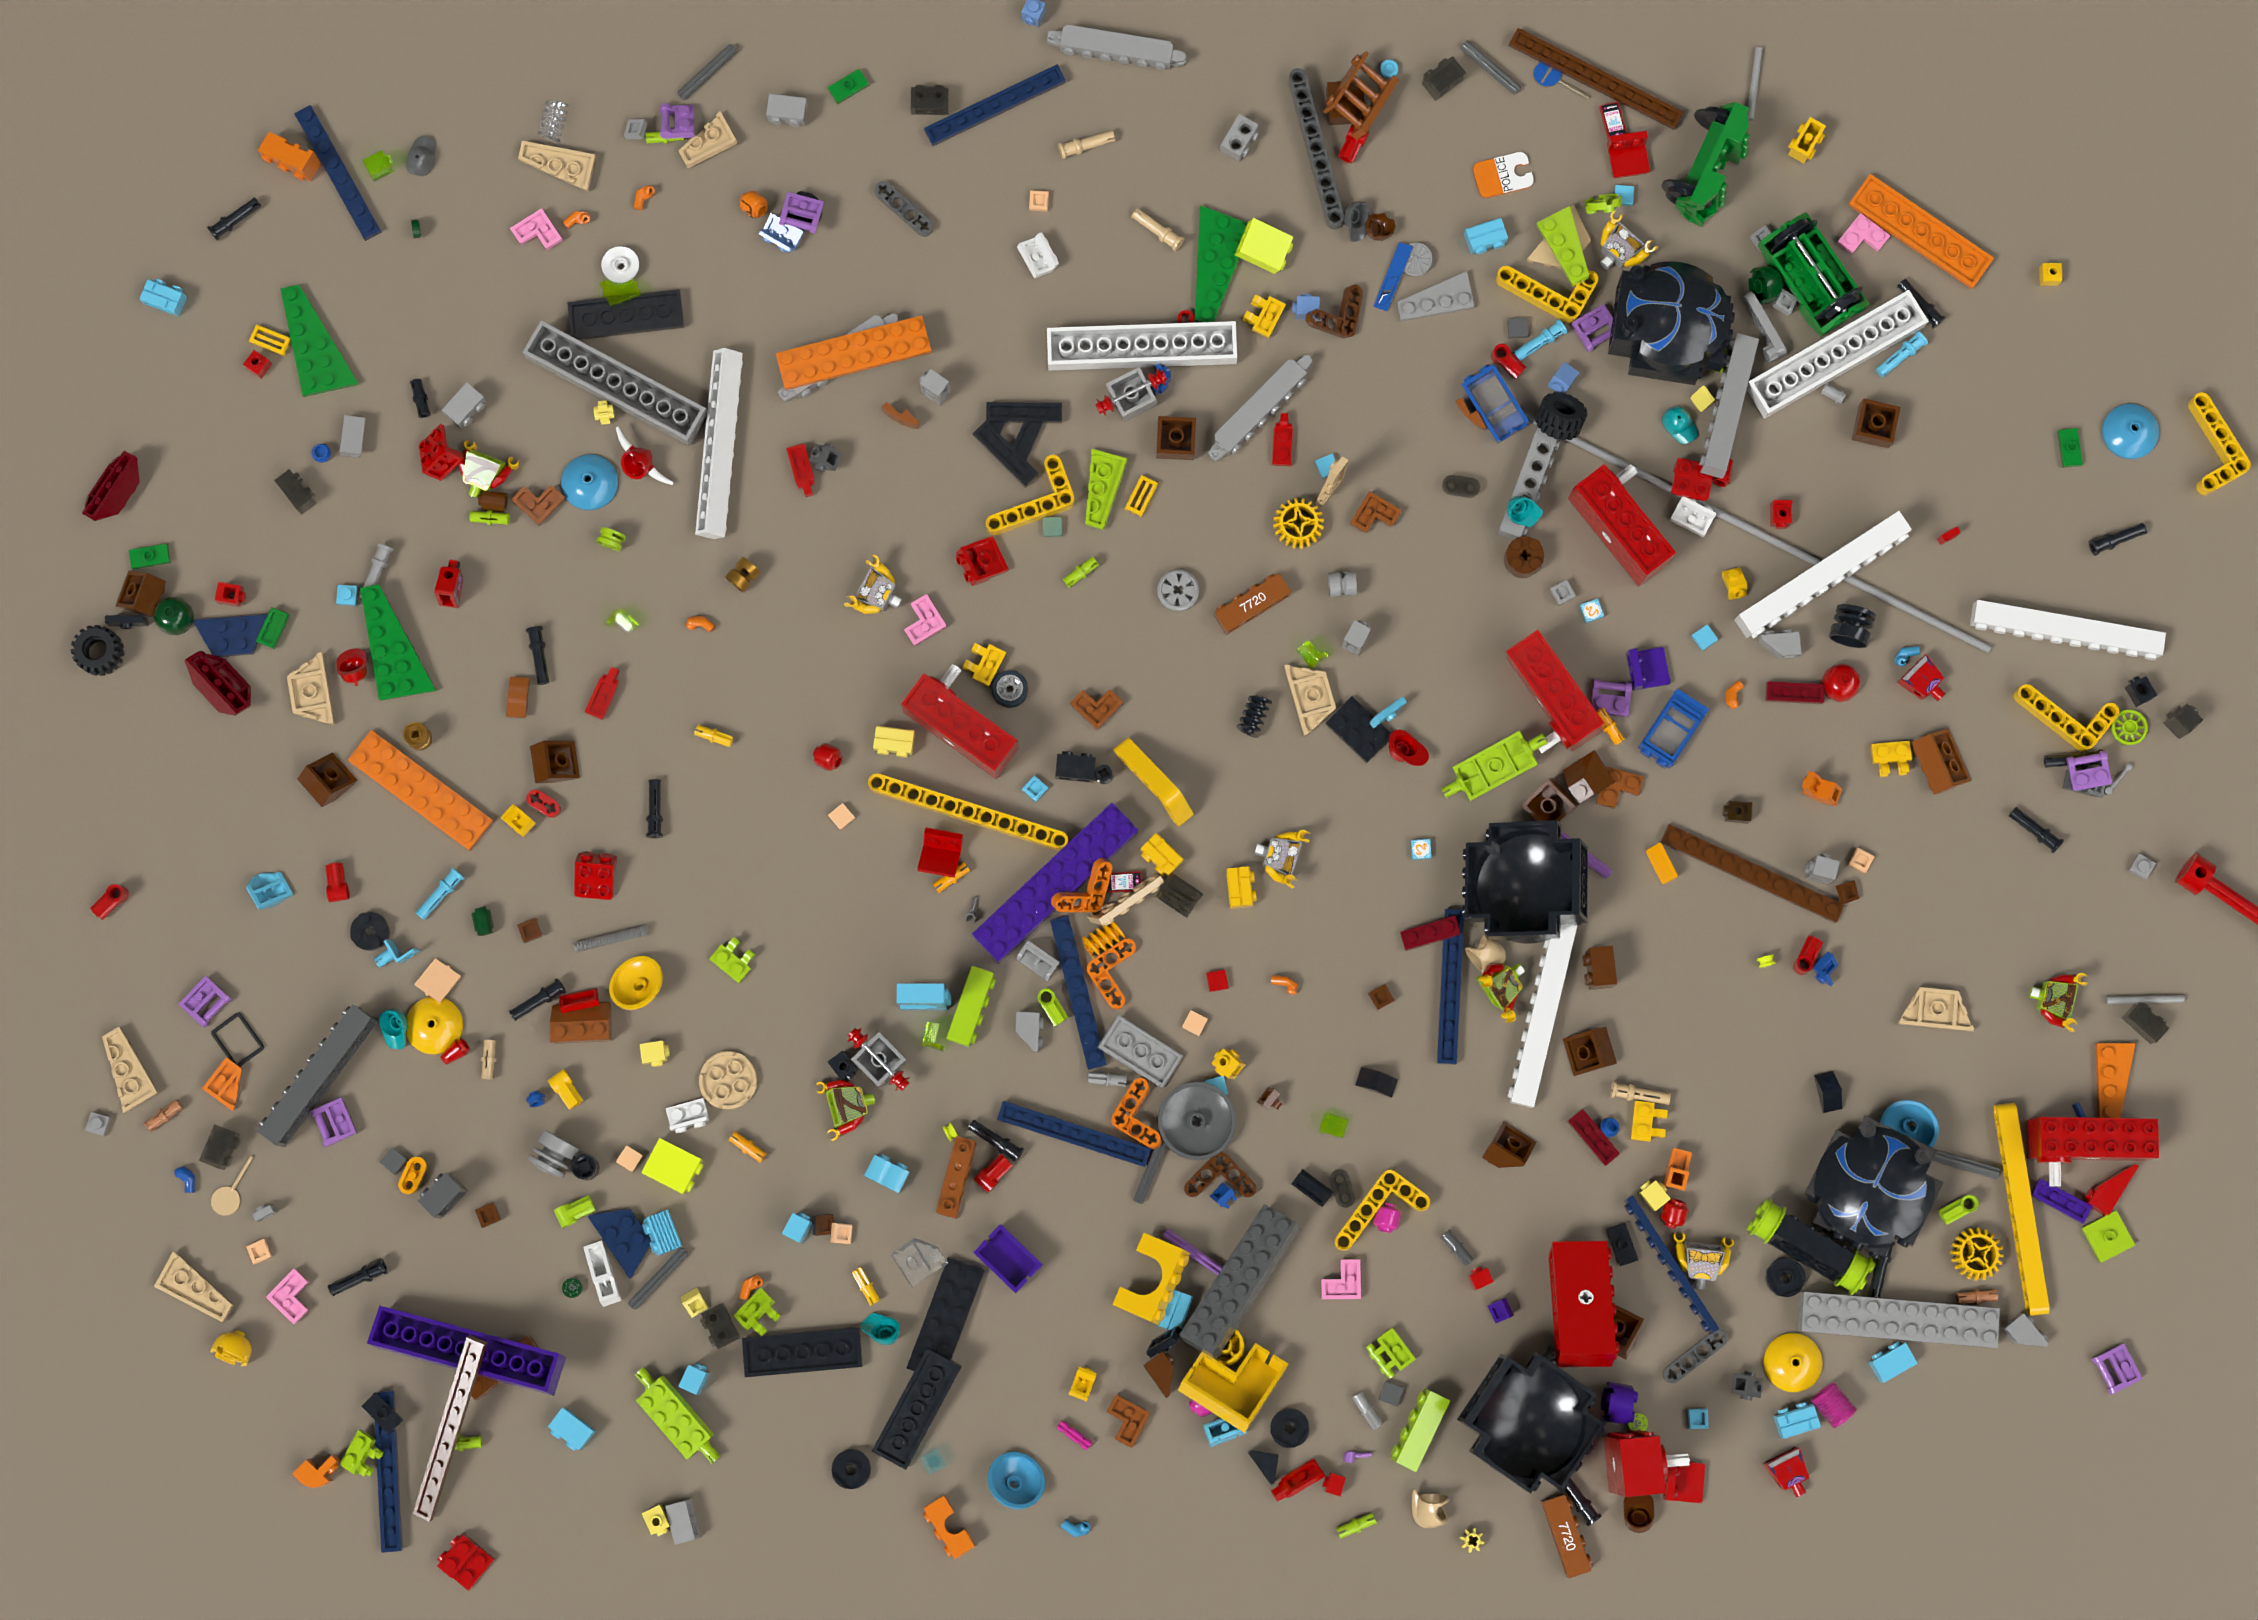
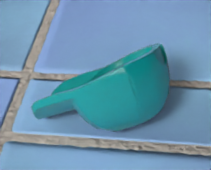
M1673 406L1663 414L1662 423L1664 428L1680 444H1688L1695 440L1698 435L1697 429L1690 414L1684 408Z
M1514 496L1507 503L1508 517L1514 523L1523 526H1534L1543 514V510L1533 500L1525 496Z
M397 1009L383 1011L379 1017V1025L387 1046L392 1049L405 1048V1032L408 1029L405 1015Z
M877 1313L870 1314L860 1325V1328L866 1334L882 1345L895 1343L900 1334L899 1322L891 1317Z

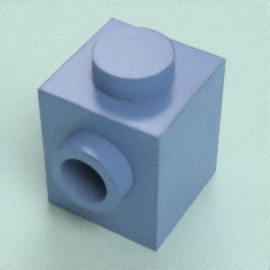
M1027 0L1021 12L1022 21L1039 27L1046 13V3L1040 0Z
M1311 294L1297 296L1296 302H1293L1292 313H1296V319L1305 320L1306 314L1309 311L1319 310L1320 297H1313Z
M1564 362L1549 382L1548 387L1554 392L1566 393L1580 372Z

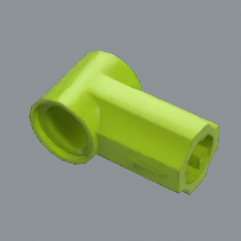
M1045 988L1039 992L1038 1001L1054 1027L1069 1018L1052 990ZM1044 992H1048L1052 996L1051 1001L1048 1003H1044L1041 1000V995Z
M588 1195L571 1204L567 1203L556 1208L554 1213L561 1228H565L577 1222V1219L596 1211Z
M1963 1195L1956 1201L1939 1209L1938 1212L1942 1221L1948 1225L1966 1214L1977 1210L1979 1203L1975 1196ZM1967 1198L1972 1201L1970 1209L1964 1207V1200Z

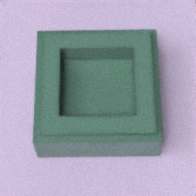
M1043 517V537H1062V517Z

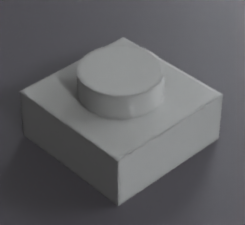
M629 119L624 137L627 140L643 139L648 123L645 119Z
M1764 225L1749 237L1760 252L1759 242L1771 232Z
M1782 289L1780 296L1774 301L1772 306L1788 316L1791 314L1797 299L1794 295Z
M1567 580L1549 589L1558 606L1576 597Z
M2137 854L2128 871L2143 880H2147L2156 863L2141 854Z
M91 1112L85 1131L106 1136L111 1117Z
M264 1204L256 1209L257 1212L252 1215L255 1221L261 1222L276 1214L277 1210L273 1205Z

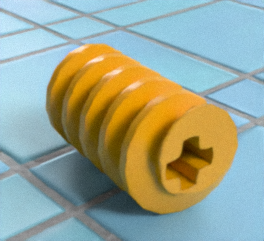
M1114 921L1109 924V927L1103 925V931L1096 928V935L1089 932L1090 939L1085 936L1082 937L1083 945L1092 959H1094L1093 952L1100 955L1099 948L1106 951V944L1113 947V939L1119 943V935L1125 938L1123 932Z

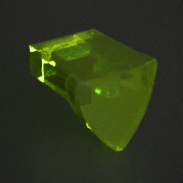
M616 609L605 624L611 628L618 622L627 631H633L639 626L623 609Z
M1308 640L1297 650L1298 654L1311 669L1330 656L1327 651L1319 654Z
M927 1022L921 1046L944 1052L945 1046L935 1043L940 1024Z
M1326 1111L1320 1124L1319 1133L1343 1138L1348 1119L1332 1115L1329 1111Z

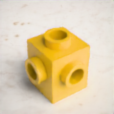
M1232 1048L1231 1050L1220 1049L1214 1055L1212 1062L1216 1067L1214 1070L1223 1077L1225 1075L1229 1079H1235L1246 1064L1239 1058L1240 1054Z

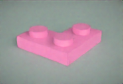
M542 208L510 228L520 245L538 236L546 250H549L563 241Z
M1860 213L1837 244L1851 255L1862 241L1878 252L1890 235Z
M927 594L910 603L920 620L905 628L904 631L915 647L947 626Z
M1340 1260L1341 1279H1321V1299H1361L1360 1260Z
M293 1269L266 1298L287 1319L296 1324L309 1309L295 1296L309 1281L296 1269Z

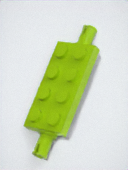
M1521 731L1510 735L1453 766L1452 768L1457 778L1454 782L1442 787V792L1448 791L1444 794L1446 798L1461 790L1465 791L1470 801L1539 765L1533 755V751L1547 745V739H1544L1543 733L1529 741L1525 740Z
M645 1367L641 1368L635 1376L646 1387V1391L636 1402L686 1460L697 1451H701L710 1463L713 1464L721 1457L710 1444V1438L715 1434L664 1375L655 1380Z

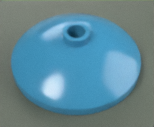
M2123 404L2111 410L2104 419L2102 437L2108 449L2115 455L2124 459H2138L2150 453L2156 446L2159 438V426L2154 415L2145 407L2137 404ZM2132 425L2137 427V431L2132 430Z
M587 454L573 459L566 466L561 478V487L564 496L573 506L582 510H597L606 506L614 498L618 489V476L615 468L608 460L598 455ZM586 477H591L589 482H585Z
M1904 1099L1894 1102L1884 1111L1880 1123L1931 1148L1936 1143L1939 1135V1123L1936 1115L1927 1105L1917 1100ZM1908 1122H1914L1915 1126H1910Z
M1019 1452L1004 1453L993 1461L988 1470L987 1482L990 1492L999 1503L1008 1508L1018 1510L1029 1508L1038 1502L1044 1492L1045 1478L1043 1471L1038 1463L1026 1454Z

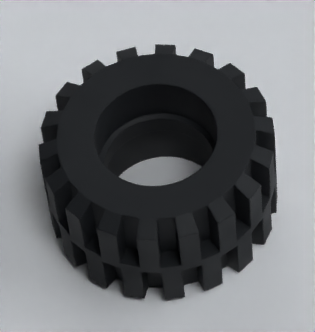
M1553 392V394L1549 393L1543 397L1535 422L1537 427L1549 437L1557 440L1561 439L1562 441H1566V439L1573 440L1581 432L1587 417V409L1579 399L1572 397V395Z
M91 625L86 626L87 630L82 628L80 630L81 634L74 636L76 641L71 643L74 649H71V654L74 655L72 658L77 665L95 676L97 674L100 676H105V673L111 674L113 673V668L117 670L119 668L117 664H122L123 662L121 656L125 655V652L122 650L124 644L120 642V637L107 627H101L100 625H95L94 627ZM98 641H105L107 648L104 656L98 660H91L89 657L91 646Z

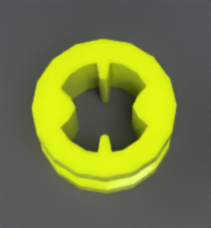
M1774 955L1758 958L1757 961L1760 962L1759 968L1776 964L1773 961Z
M950 1122L947 1127L942 1126L951 1142L958 1135Z

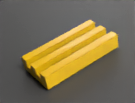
M256 324L249 342L285 356V351L289 348L288 345L291 343V338ZM258 330L262 331L276 338L284 340L285 342L283 344L281 342L258 334L257 332ZM255 337L281 347V350L255 340Z
M1141 475L1125 506V510H1129L1131 513L1137 514L1142 518L1158 483ZM1145 481L1146 484L1133 508L1131 504L1142 482ZM1152 484L1153 486L1141 510H1137L1149 485Z

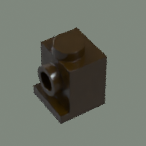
M1728 801L1726 805H1723L1722 816H1725V822L1744 824L1751 822L1752 802ZM1735 808H1739L1741 813L1736 814Z

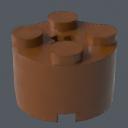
M1527 536L1514 539L1504 554L1506 569L1517 578L1531 577L1539 570L1544 560V550L1540 542ZM1522 554H1524L1525 557H1528L1526 561L1523 560V557H1521Z

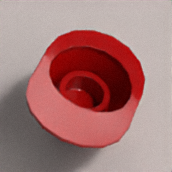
M357 648L350 649L340 654L337 658V674L341 675L345 682L354 683L355 686H358V681L366 677L367 659L365 651Z
M1400 729L1390 734L1389 753L1393 759L1399 762H1407L1413 766H1423L1429 760L1427 749L1408 732Z

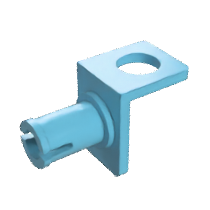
M386 939L384 943L387 950L374 957V961H378L376 964L380 968L393 959L396 963H404L419 953L420 949L413 948L404 955H401L393 940Z

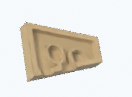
M720 111L712 122H708L697 136L694 135V138H691L679 150V153L687 168H690L738 143Z

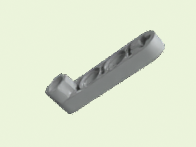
M1749 292L1742 296L1745 307L1768 345L1762 348L1766 361L1772 363L1787 355L1783 342L1755 294Z

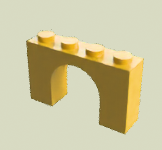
M1143 1233L1136 1251L1158 1261L1162 1269V1280L1157 1289L1147 1295H1139L1120 1287L1112 1305L1159 1325L1165 1317L1168 1303L1173 1299V1292L1181 1280V1273L1189 1262L1190 1253Z

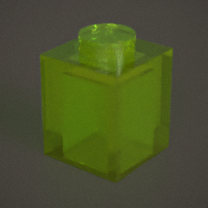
M383 150L362 160L374 182L394 172L391 167L394 163L390 155H385Z

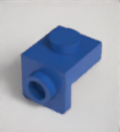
M1159 363L1155 366V371L1157 368L1159 371L1163 370L1167 381H1165L1166 385L1159 384L1158 390L1150 387L1155 396L1158 393L1162 394L1168 388L1167 384L1171 381V371L1165 365L1161 366Z
M1827 952L1813 967L1816 974L1815 978L1821 984L1826 983L1829 986L1834 984L1829 976L1839 965L1834 955Z

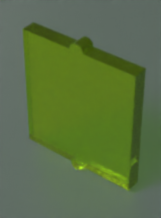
M634 278L624 283H616L609 279L599 282L603 290V297H606L610 306L641 295L637 287L638 283Z

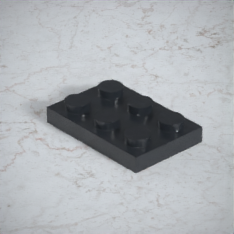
M1353 696L1325 723L1365 763L1389 741L1391 734L1382 724L1373 728L1370 725V721L1374 716Z

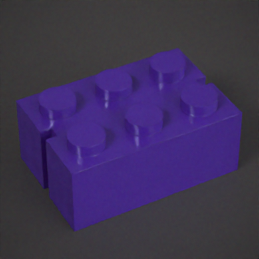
M1000 1224L988 1236L991 1241L988 1243L984 1240L973 1253L1011 1290L1017 1293L1028 1282L1026 1277L1032 1278L1043 1264Z

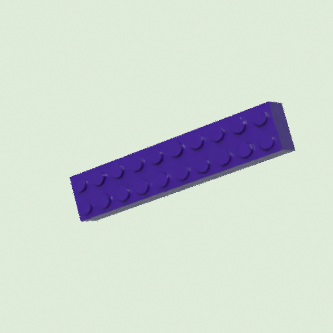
M1110 803L972 933V937L998 964L1001 963L1056 911L1051 905V899L1056 893L1076 892L1090 879L1094 862L1099 858H1105L1109 861L1138 834V829L1113 803Z
M379 1306L367 1341V1344L375 1348L457 1370L466 1337L471 1335L487 1342L478 1376L552 1396L555 1395L566 1361V1357L559 1353L384 1306Z

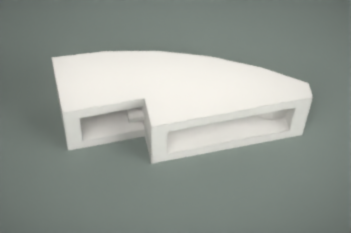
M603 1241L584 1246L592 1280L602 1306L605 1307L622 1301Z

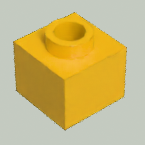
M2042 263L2039 267L2040 286H2059L2062 282V263Z

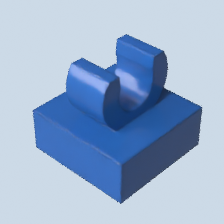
M1223 1182L1210 1195L1217 1204L1227 1209L1229 1208L1227 1201L1230 1198L1234 1201L1237 1200L1234 1196L1235 1192Z

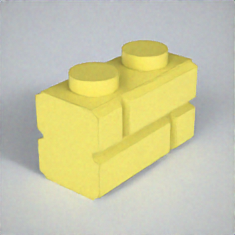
M876 725L873 749L879 755H888L890 752L896 753L897 757L907 758L908 755L913 753L915 731Z

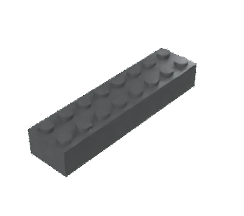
M353 1004L351 1007L348 1006L343 1011V1018L340 1022H336L331 1027V1034L328 1038H324L319 1043V1050L316 1054H312L307 1059V1066L304 1070L301 1069L295 1075V1082L292 1086L289 1085L282 1093L283 1098L280 1102L277 1101L270 1110L272 1112L268 1118L265 1117L258 1126L260 1128L257 1132L273 1144L285 1147L309 1116L310 1111L314 1109L377 1025L378 1020L360 1007Z
M1265 1204L1262 1206L1179 1334L1184 1342L1217 1360L1299 1233L1300 1228L1295 1221Z

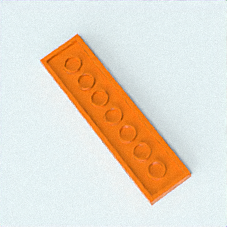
M1869 174L1848 204V206L1863 214L1873 223L1970 289L1974 288L1994 259V257L1872 174Z
M921 315L778 352L776 357L786 391L932 353Z
M372 730L348 759L350 763L469 851H471L493 822L491 818Z

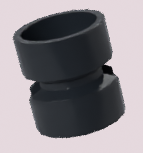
M587 1154L576 1156L571 1163L573 1175L581 1180L588 1181L594 1179L600 1170L597 1159Z

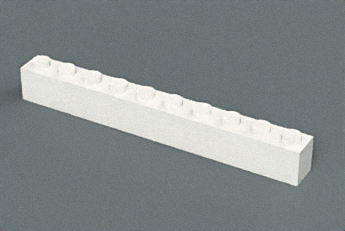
M727 348L713 351L695 535L711 539L725 537L727 530L728 499L732 476V459L734 457L733 448L736 438L735 427L739 403V386L741 384L740 376L743 365V353Z
M1977 600L1973 603L1970 626H1975L1977 630L1985 631L1992 629L1995 633L2005 634L2009 632L2013 633V636L2024 637L2026 635L2032 636L2034 640L2049 639L2050 642L2056 644L2066 642L2073 647H2081L2083 645L2088 646L2090 650L2106 649L2108 653L2117 654L2123 652L2126 653V656L2130 657L2140 655L2145 656L2147 660H2156V658L2158 659L2163 655L2166 637L2164 632Z
M1573 923L1561 925L1560 939L1544 941L1543 948H1546L1544 956L1541 955L1539 966L1542 968L1540 974L1536 975L1534 985H1537L1536 993L1532 992L1530 1004H1533L1531 1012L1528 1011L1525 1022L1528 1023L1527 1030H1523L1521 1041L1524 1043L1522 1049L1519 1048L1516 1060H1519L1518 1068L1514 1067L1512 1079H1515L1513 1087L1510 1086L1507 1097L1510 1098L1509 1103L1533 1108L1535 1105L1577 926Z

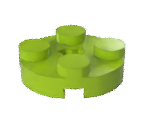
M1616 193L1602 194L1595 200H1593V197H1589L1584 200L1586 213H1596L1597 210H1603L1604 213L1615 211L1614 208L1622 206V197Z

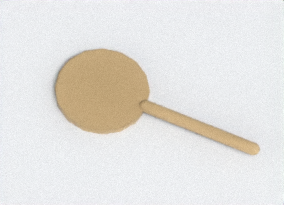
M253 1156L248 1158L232 1187H221L213 1193L211 1206L217 1214L223 1216L231 1215L239 1208L240 1196L235 1188L251 1163Z

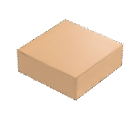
M1030 190L1029 210L1048 211L1049 191Z
M843 803L828 815L840 831L855 819Z
M1857 847L1848 865L1865 874L1875 856Z
M1190 1010L1182 1028L1200 1036L1208 1019Z
M626 1145L616 1162L629 1171L634 1172L643 1155Z
M832 1223L830 1243L851 1244L853 1225Z
M265 1238L246 1246L253 1264L273 1257Z

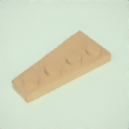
M522 141L518 159L525 164L588 192L596 155Z
M1343 456L1340 460L1336 459L1330 466L1327 480L1315 502L1320 508L1344 479L1348 460Z
M1153 875L1133 887L1132 890L1134 892L1123 893L1118 896L1116 903H1107L1102 906L1100 913L1094 915L1092 912L1087 917L1091 923L1107 926L1114 921V917L1128 912L1131 905L1142 902L1145 899L1144 896L1158 891L1164 881L1161 876Z
M117 1027L102 1036L123 1113L129 1112L159 1094L122 1028Z
M172 1252L154 1285L155 1288L223 1323L234 1306L176 1252Z

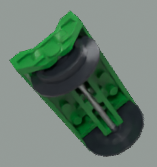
M1733 102L1726 103V105L1719 108L1706 107V109H1699L1694 113L1695 120L1707 129L1708 133L1685 182L1668 179L1664 180L1661 184L1662 189L1666 192L1667 199L1675 204L1676 209L1680 211V214L1688 222L1703 227L1704 222L1717 214L1719 208L1724 207L1727 199L1725 196L1728 184L1725 183L1726 176L1719 174V172L1725 169L1727 161L1740 164L1741 160H1745L1747 157L1750 143L1747 116L1749 107Z
M1806 212L1798 215L1792 221L1785 222L1781 228L1771 232L1759 242L1758 247L1767 265L1779 272L1800 303L1798 310L1805 321L1821 338L1849 318L1866 310L1870 304L1861 292L1863 287L1856 285L1817 228L1816 224L1818 221L1812 220ZM1772 242H1774L1775 246L1772 248L1771 253H1770V252H1769V245H1770ZM1825 318L1827 321L1830 322L1822 327L1818 324L1816 319L1820 320Z

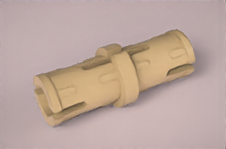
M484 1040L483 1057H481V1079H494V1062L497 1060L495 1058V1040Z

